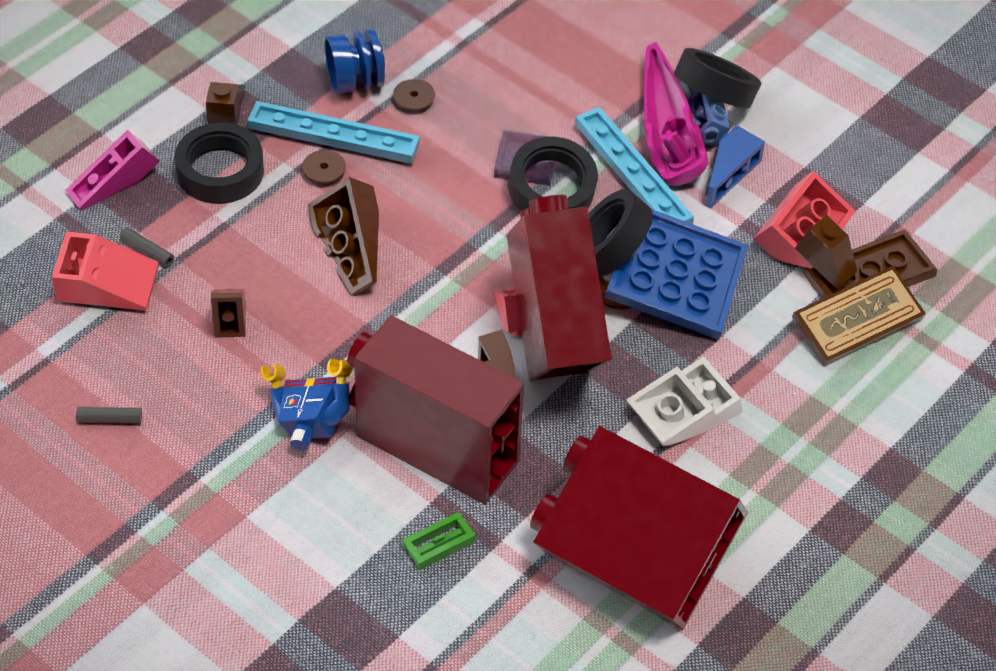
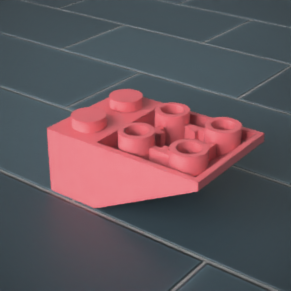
M66 232L52 274L56 301L146 311L159 262L98 235Z

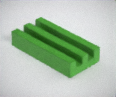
M457 512L402 539V547L405 552H409L410 559L416 562L417 569L421 570L475 543L476 535L462 515ZM456 526L460 527L446 535L442 534ZM434 538L433 541H431V542H429V543H427V544H425V545H423V546H421V547H419V548H417V549L415 548L416 546H418V545H420V544H422V543H424V542H426V541H428V540Z

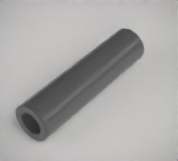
M128 227L122 230L120 240L149 258L158 261L159 264L166 268L170 267L174 262L175 256Z
M77 407L76 420L77 423L141 424L142 408Z

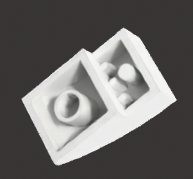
M704 356L682 371L677 366L626 399L627 404L662 446L675 444L698 436L742 412L741 398Z

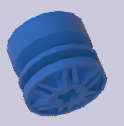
M374 28L365 29L364 38L360 30L354 31L352 45H350L345 33L325 37L324 46L327 69L335 94L355 91L356 78L358 77L364 89L371 87V79L375 87L384 86L385 58Z

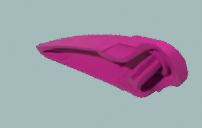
M654 42L647 46L645 52V132L647 133L648 147L652 154V162L662 179L668 185L678 186L689 183L700 176L708 165V157L699 125L695 123L678 78L674 75V71L661 48Z

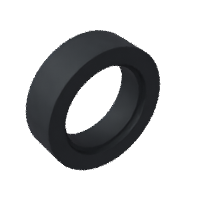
M694 48L684 49L674 71V75L680 81L694 90L739 108L747 109L752 106L762 84L756 76L742 67L714 54Z
M210 123L199 126L188 132L179 141L175 150L177 179L181 188L192 198L205 203L225 204L241 200L254 192L263 179L264 163L261 143L251 131L236 124ZM215 149L234 150L241 153L247 159V163L242 170L226 177L204 176L192 167L194 160L199 155Z
M546 136L527 142L516 152L511 164L508 190L512 201L520 211L530 208V200L543 197L531 189L525 177L526 171L531 166L542 161L563 163L577 174L581 187L575 194L567 197L569 209L590 207L598 182V170L592 156L581 145L566 138Z
M621 189L610 194L589 212L599 277L613 272L625 263L641 245L652 224V209L629 189Z

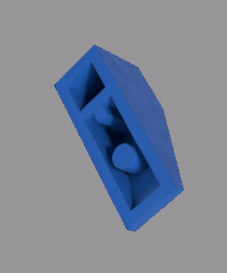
M738 125L729 133L725 132L720 137L708 189L707 207L711 209L762 161L764 140Z

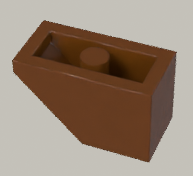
M210 82L206 98L208 124L232 123L237 125L245 93V85Z
M825 215L812 226L795 247L837 290L857 273L849 236L828 215Z
M245 289L213 290L211 292V307L215 338L246 337Z

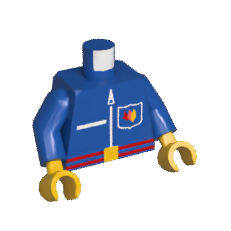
M330 359L328 361L327 371L331 376L335 377L286 380L284 386L281 385V381L285 377V369L281 365L273 363V376L270 367L262 366L261 377L272 384V389L269 390L278 423L291 436L290 445L293 448L304 451L308 449L311 438L330 437L338 422L349 412L350 393L349 382H346V378L350 376L353 368L347 364L346 360H340L339 362V360Z

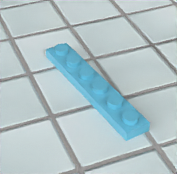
M256 101L247 120L249 129L410 164L413 163L420 146V136L260 101Z
M600 107L576 116L575 125L635 195L651 209L693 224L694 216Z

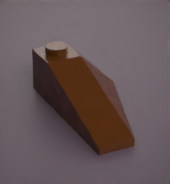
M349 177L310 202L308 209L316 236L323 240L326 245L324 248L328 256L333 257L336 262L337 271L350 294L356 296L377 283L379 208L374 186Z

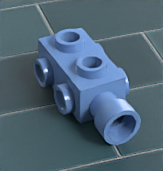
M688 86L692 95L687 102L695 123L699 125L704 144L714 147L720 137L730 130L725 105L723 102L708 97Z

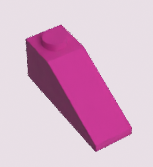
M127 130L65 191L81 210H84L139 182L160 161L145 143Z

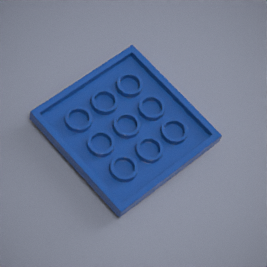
M652 209V224L646 237L633 255L612 272L604 297L719 340L748 245Z

